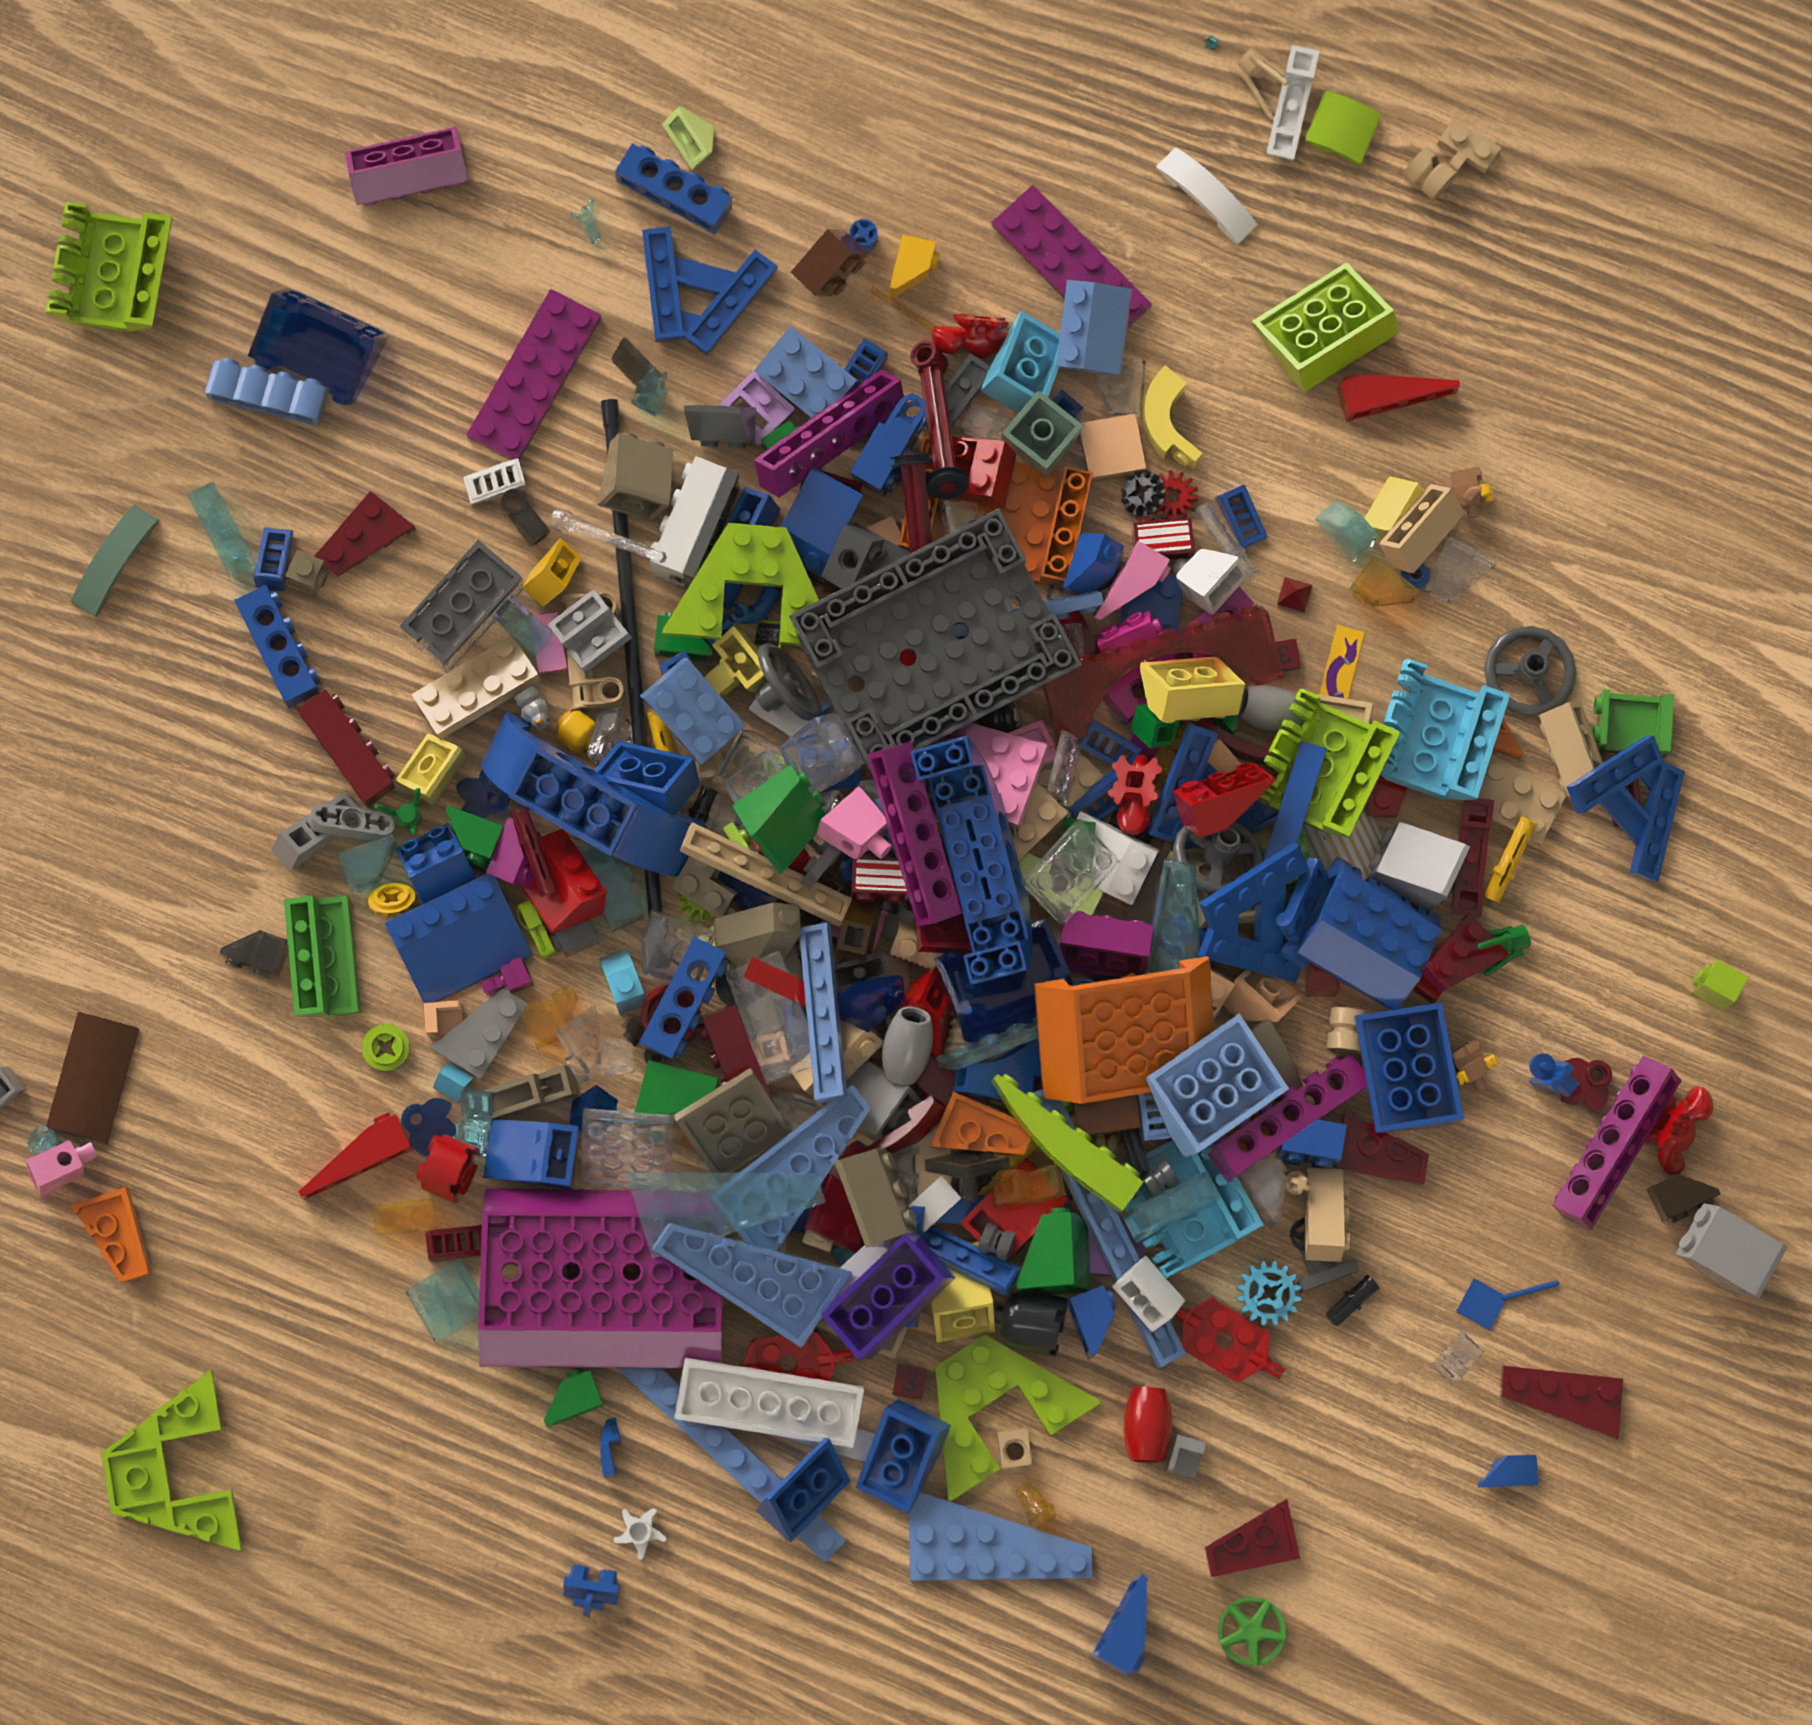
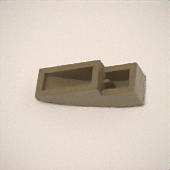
M1271 1020L1261 1021L1250 1029L1288 1088L1290 1089L1295 1086L1298 1090L1303 1087L1292 1058ZM1278 1096L1273 1101L1275 1104H1278L1282 1101V1098Z
M565 1065L480 1091L481 1094L490 1095V1119L487 1118V1120L529 1111L580 1095L574 1069L572 1066Z

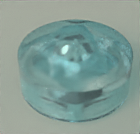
M44 1126L37 1127L32 1131L28 1139L30 1152L38 1155L58 1146V1135L53 1129Z

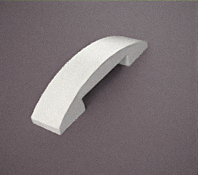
M1292 45L1284 75L1288 85L1282 84L1266 155L1294 161L1320 51Z
M1175 148L1156 166V169L1175 187L1179 185L1218 222L1217 227L1236 245L1257 227L1258 224L1234 195L1209 171L1181 150Z

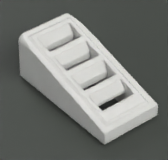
M518 458L463 477L471 505L527 490ZM509 472H513L515 478L513 483L509 482L507 475ZM502 475L505 486H498L496 476ZM490 478L493 490L488 491L485 479ZM476 481L480 482L482 494L480 495L476 493L474 486Z

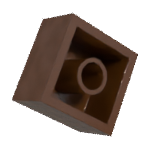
M827 229L791 273L814 296H833V294L836 296L846 287V279L852 273L856 274L862 269L866 263L864 258L869 253L845 230Z

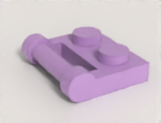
M755 371L747 376L719 405L737 407L735 404L741 399L748 407H756V414L767 424L762 430L757 425L755 427L754 443L758 447H762L761 438L783 425L795 413V408Z

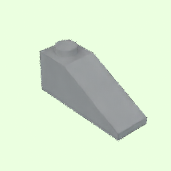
M346 792L328 802V804L359 808ZM319 814V815H318V816L321 817L322 822H326V821H327L326 819H324V815H323V814ZM309 815L282 831L271 849L289 872L312 858L337 837L336 835L314 831L308 824ZM352 817L344 818V822L348 827L357 821Z

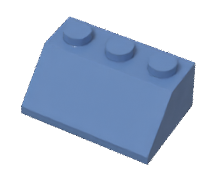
M1067 280L1056 362L1057 367L1066 371L1121 376L1132 289L1096 282Z

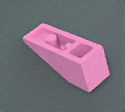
M1137 541L1103 597L1104 604L1099 605L1097 611L1092 616L1101 620L1153 587L1158 580L1163 582L1171 569L1167 565L1170 559L1142 542Z

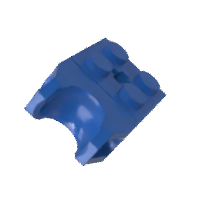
M914 393L904 396L892 411L885 425L880 422L878 423L850 472L855 481L863 483L864 487L882 497H885L887 492L893 493L900 480L898 473L901 467H891V465H895V462L890 457L912 452L913 446L927 423L926 406L923 398ZM911 407L920 408V412L915 417L907 416L906 412Z

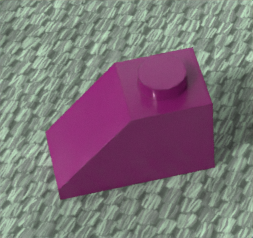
M508 817L486 872L511 884L529 889L535 878L523 845L518 843L517 839H520L515 822L512 818Z

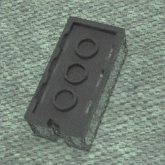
M477 540L400 625L402 633L421 652L426 648L430 659L448 673L524 591L522 588L524 585L523 578L482 542Z

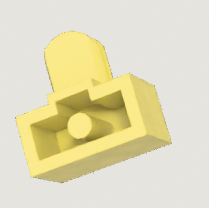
M733 626L721 636L720 640H717L712 645L722 659L704 678L721 697L726 696L740 683L749 691L754 693L759 691V686L765 683L767 679L758 661V648L742 629Z

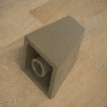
M618 433L610 441L597 506L652 522L669 506L673 449L665 447L663 443L658 441L647 442L638 439L632 433Z

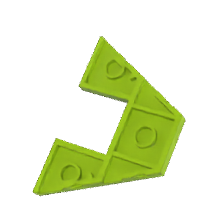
M728 523L663 628L662 635L720 640L722 634L724 584L735 583L782 587L779 644L801 646L789 615L819 601L787 528Z
M986 1334L935 1366L940 1420L951 1425L943 1445L948 1501L951 1502L1000 1470L997 1462L968 1419L982 1408L1018 1386L1049 1435L1052 1436L1101 1404L1100 1400Z
M208 1370L197 1381L183 1389L171 1401L165 1403L145 1421L131 1429L119 1441L101 1453L110 1513L241 1551L242 1545L233 1490L172 1501L163 1442L222 1431L212 1370Z

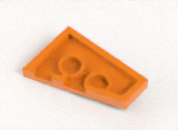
M953 1092L930 1147L1025 1155L1031 1138L1014 1117Z
M124 1187L70 1205L74 1213L79 1216L85 1225L84 1228L89 1236L93 1237L101 1249V1254L121 1283L152 1274L129 1188Z

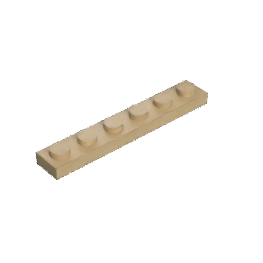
M693 822L688 827L680 848V852L789 904L799 905L800 909L838 927L842 925L852 898L819 882H816L809 889L801 883L805 877L804 875L789 868L779 874L766 857Z

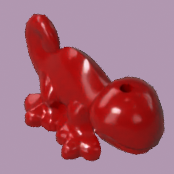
M955 313L953 319L962 327L935 326L931 338L932 343L942 353L956 354L963 346L974 356L986 358L994 352L997 355L1008 334L1001 329L1007 328L1009 322L1005 321L1003 317Z
M1145 754L1138 755L1132 765L1127 762L1124 755H1121L1118 761L1112 764V769L1116 772L1118 781L1113 783V788L1108 791L1107 795L1114 799L1116 805L1122 806L1117 814L1118 825L1125 834L1130 836L1139 835L1148 828L1151 822V813L1147 807L1150 806L1151 802L1159 799L1153 783L1156 780V776L1162 773V767L1157 764L1156 758L1151 759L1148 763L1149 758Z
M1695 1086L1691 1088L1685 1099L1677 1107L1676 1099L1672 1096L1645 1141L1647 1144L1657 1141L1658 1162L1667 1174L1676 1175L1684 1170L1685 1161L1680 1152L1692 1145L1696 1133V1121H1706L1713 1112L1712 1096L1703 1087Z

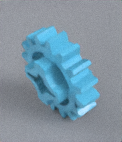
M1261 1261L1259 1270L1253 1265L1249 1267L1251 1276L1241 1275L1240 1278L1245 1284L1237 1285L1236 1290L1243 1292V1295L1239 1296L1236 1301L1244 1302L1245 1306L1242 1308L1241 1313L1249 1311L1251 1313L1249 1318L1251 1322L1258 1317L1260 1318V1326H1265L1267 1320H1270L1273 1326H1277L1279 1317L1284 1322L1289 1320L1287 1311L1293 1314L1296 1313L1297 1309L1292 1304L1301 1301V1298L1295 1295V1292L1299 1291L1301 1286L1293 1285L1292 1281L1297 1276L1293 1274L1288 1277L1286 1275L1287 1266L1279 1270L1277 1269V1262L1273 1261L1270 1268H1267L1266 1263ZM1263 1274L1275 1275L1279 1277L1280 1280H1268L1266 1276ZM1253 1281L1254 1286L1256 1287L1255 1296L1252 1299H1250L1249 1288ZM1277 1286L1280 1287L1272 1296L1274 1301L1270 1298L1258 1301L1265 1292L1263 1287H1266L1268 1290L1274 1289ZM1287 1288L1288 1300L1284 1306L1281 1297L1282 1292ZM1260 1306L1268 1307L1274 1313H1263L1257 1310V1308Z

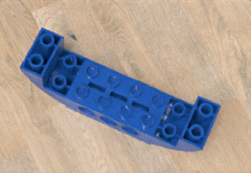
M509 711L506 712L481 761L482 770L497 787L508 794L509 798L525 807H529L533 812L609 856L617 857L625 862L655 873L673 877L679 876L689 858L688 855L680 852L688 827L692 822L705 829L707 825L684 812L671 815L529 733L532 727L530 723Z
M968 736L910 751L918 781L928 780L973 951L971 954L963 955L970 984L1028 970L1032 956V925L1029 910L1031 907L1002 796L998 791L985 759Z

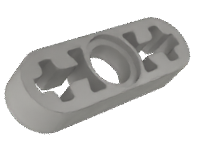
M328 803L316 804L308 816L309 826L318 833L376 842L386 841L395 827L393 818L380 811ZM319 814H323V815H324V819H326L327 821H326V822H322L321 817L318 816V815H319ZM352 817L356 819L359 827H348L344 822V818ZM376 823H380L381 828H383L384 830L380 831L379 826H377Z

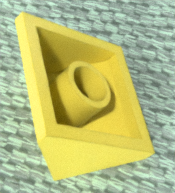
M1389 477L1360 526L1383 539L1422 495L1425 489L1417 482Z
M428 733L395 781L413 794L416 788H420V798L433 806L466 757L459 746L443 739L440 740L438 737Z

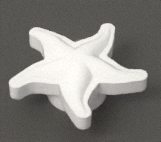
M652 1508L640 1518L630 1515L628 1509H623L622 1515L627 1529L621 1536L615 1537L613 1539L614 1542L633 1543L638 1551L637 1558L643 1559L649 1541L658 1539L665 1542L667 1539L665 1535L652 1527V1519L657 1513V1509Z

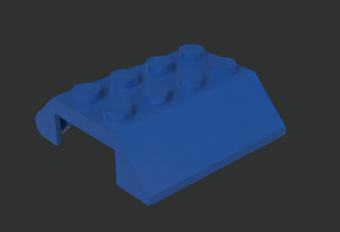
M1339 858L1327 879L1330 882L1334 880V883L1317 922L1305 930L1295 954L1390 1010L1398 1009L1422 976L1420 971L1427 964L1441 931L1440 917L1430 910L1426 911V908L1420 904L1412 909L1410 898L1406 896L1401 897V893L1381 881L1377 882L1376 878L1371 875L1363 880L1361 869L1356 866L1352 868L1351 863Z

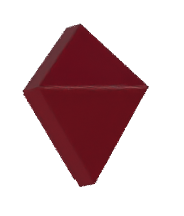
M1285 577L1277 605L1305 613L1313 585Z

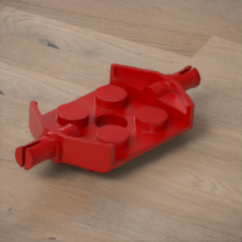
M1213 1296L1191 1310L1180 1307L1174 1315L1182 1323L1181 1344L1185 1352L1236 1383L1243 1381L1259 1370L1261 1372H1268L1278 1378V1380L1284 1373L1285 1368L1274 1363L1268 1357L1270 1331L1261 1328L1218 1302ZM1226 1332L1232 1337L1233 1343L1229 1349H1221L1216 1344V1337L1219 1333Z
M815 1329L802 1348L783 1335L751 1339L740 1367L830 1381L834 1366L838 1363L854 1362L855 1358L851 1350L835 1352V1349H831L818 1330ZM790 1355L796 1359L797 1364L795 1368L784 1370L780 1367L779 1362L784 1356Z

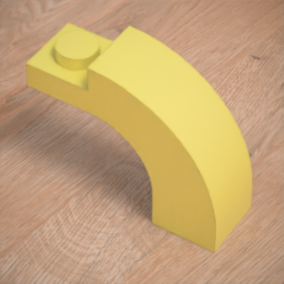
M1164 365L1152 380L1146 394L1142 415L1144 431L1149 444L1163 460L1172 452L1173 458L1184 467L1188 465L1194 469L1201 460L1202 452L1183 438L1174 429L1170 420V409L1185 392L1187 382Z

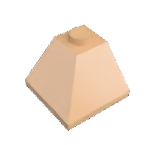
M1245 970L1233 982L1235 985L1223 1006L1234 1016L1240 1014L1245 1021H1265L1270 1019L1271 1022H1278L1304 994L1289 980Z

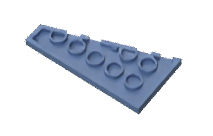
M854 1085L846 1089L847 1098L832 1100L710 1196L746 1243L774 1251L778 1250L871 1109Z
M668 1223L652 1247L654 1251L801 1348L821 1320V1314L831 1305L852 1273L839 1267Z
M921 1492L909 1513L910 1581L1092 1578V1547Z

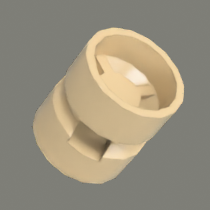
M1425 147L1411 161L1403 175L1414 185L1421 184V191L1434 201L1457 176V172L1446 162L1440 164L1439 156L1429 147Z
M1348 1007L1331 1008L1329 1026L1333 1028V1031L1328 1033L1326 1050L1338 1054L1361 1055L1354 1016L1369 1014V1012Z

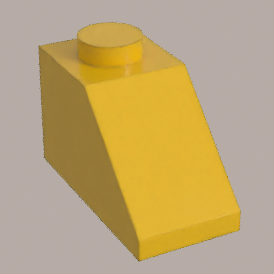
M902 234L889 288V297L896 298L928 279L931 268L937 269L940 252L935 251V241Z
M560 538L530 572L522 588L528 592L530 597L537 600L544 607L566 589L582 557Z

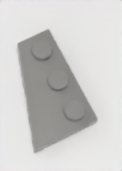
M502 988L433 1044L430 1049L478 1079H481L528 1003Z

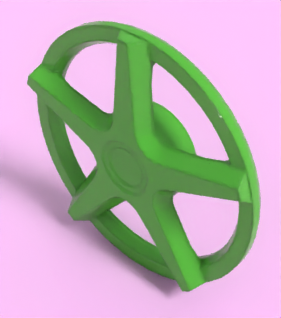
M1244 1597L1231 1603L1222 1613L1218 1624V1638L1224 1652L1232 1660L1246 1666H1258L1271 1661L1279 1654L1286 1640V1625L1282 1614L1271 1602L1259 1597ZM1247 1602L1262 1604L1253 1618H1248L1236 1606ZM1269 1610L1276 1615L1279 1621L1280 1633L1266 1629L1263 1626ZM1230 1613L1240 1626V1629L1224 1638L1223 1626L1227 1615ZM1261 1640L1278 1642L1277 1647L1270 1655L1259 1660V1643ZM1246 1642L1250 1660L1237 1657L1228 1647Z

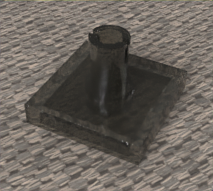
M964 1150L925 1159V1171L959 1178L960 1201H976L979 1199L977 1176L1010 1169L1009 1156L981 1151Z

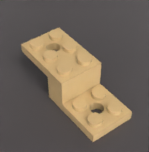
M1068 739L1056 749V752L1061 756L1059 760L1042 767L1020 828L1010 826L1014 833L1013 842L1019 862L1041 840L1046 842L1064 824L1065 818H1071L1073 815L1068 808L1104 777ZM1064 773L1071 774L1074 777L1075 783L1069 788L1062 787L1058 782V777Z

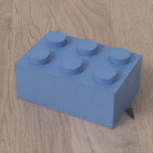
M792 326L787 329L754 370L811 418L861 384Z
M687 658L681 659L640 695L675 738L694 757L695 761L701 765L746 726Z

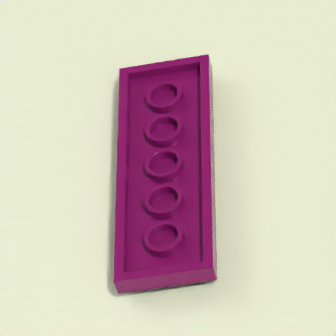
M1034 185L1030 186L991 222V226L1064 299L1067 280L1096 282L1132 289L1127 329L1151 308L1152 303Z
M550 289L467 432V438L509 460L518 458L520 461L599 324L601 314Z

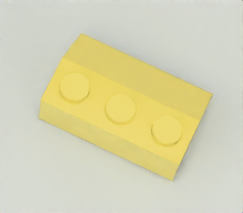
M1217 656L1143 662L1140 664L1148 708L1162 722L1173 723L1176 720L1187 719L1198 721L1201 718H1225L1226 716L1239 715L1245 683Z

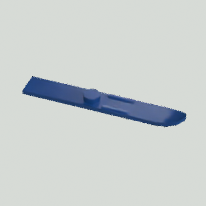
M1301 741L1263 861L1291 843L1297 844L1327 748Z

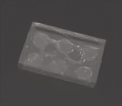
M1079 819L1071 825L1020 883L1062 925L1073 916L1121 861Z

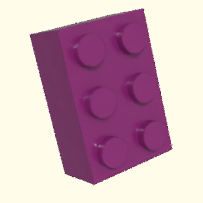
M1065 911L1056 960L1064 971L1113 979H1120L1131 972L1136 976L1145 975L1150 954L1153 925L1146 924L1140 920L1124 921L1108 915L1099 917L1087 915V913L1082 911Z

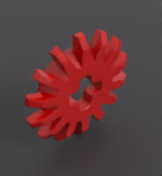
M1172 470L1168 471V479L1162 473L1158 474L1165 486V497L1168 495L1167 490L1170 488L1173 491L1179 490L1181 494H1179V501L1176 503L1172 499L1167 501L1164 497L1161 506L1153 513L1156 515L1160 510L1163 511V520H1166L1168 514L1177 515L1179 513L1184 518H1187L1185 510L1187 508L1192 512L1195 510L1190 502L1199 501L1198 497L1191 495V493L1198 491V488L1188 487L1193 479L1189 478L1183 482L1184 473L1180 472L1178 478H1174Z

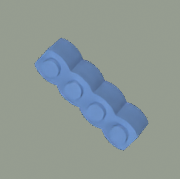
M223 358L222 361L214 360L205 394L208 399L219 403L236 405L248 410L264 412L273 416L319 426L328 391L322 382L315 379L307 378L306 381L295 380L294 375L287 372H278V375L269 374L264 367L258 365H250V368L241 367L239 362Z

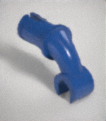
M765 586L754 605L749 606V610L743 604L729 602L735 608L736 615L723 612V615L733 623L753 624L762 620H768L770 618L768 614L782 594L772 586Z

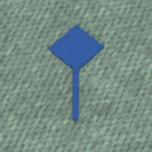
M1474 1278L1456 1312L1490 1330L1506 1300L1556 1287L1559 1285V1282L1555 1280L1503 1295Z

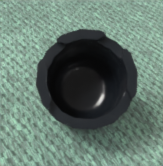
M1016 1291L1006 1299L1004 1306L998 1305L995 1323L1000 1324L1002 1340L1007 1345L1056 1357L1060 1346L1057 1344L1059 1332L1063 1333L1068 1298L1035 1292Z

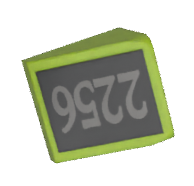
M762 620L757 623L753 641L757 648L765 643H770L782 649L783 645L779 644L780 621Z

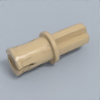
M1287 1171L1283 1174L1286 1177L1281 1178V1183L1289 1193L1298 1195L1304 1191H1309L1310 1186L1307 1185L1308 1178L1304 1173L1300 1171Z

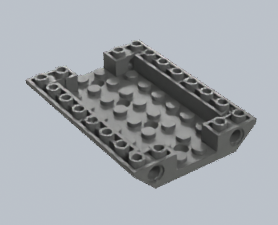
M1000 509L789 615L804 653L853 746L871 773L867 754L907 742H912L914 750L921 749L1082 666L1055 613L1050 614L1024 564L1027 560ZM1008 597L1016 598L1020 603L1019 610L1008 612L1004 608V600ZM958 623L965 625L968 629L967 637L964 639L955 638L951 631L953 625ZM902 651H912L916 656V662L911 666L903 665L899 659ZM852 677H858L863 681L864 689L858 693L851 692L847 687V681Z

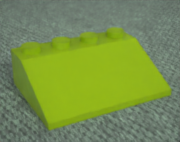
M1347 262L1252 321L1253 326L1288 376L1303 392L1308 391L1399 334L1394 310Z

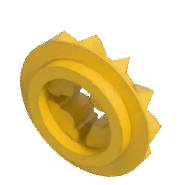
M402 883L381 885L370 893L368 897L369 909L373 910L376 916L384 915L386 919L391 915L398 917L400 913L409 912L410 907L415 906V892L410 886Z

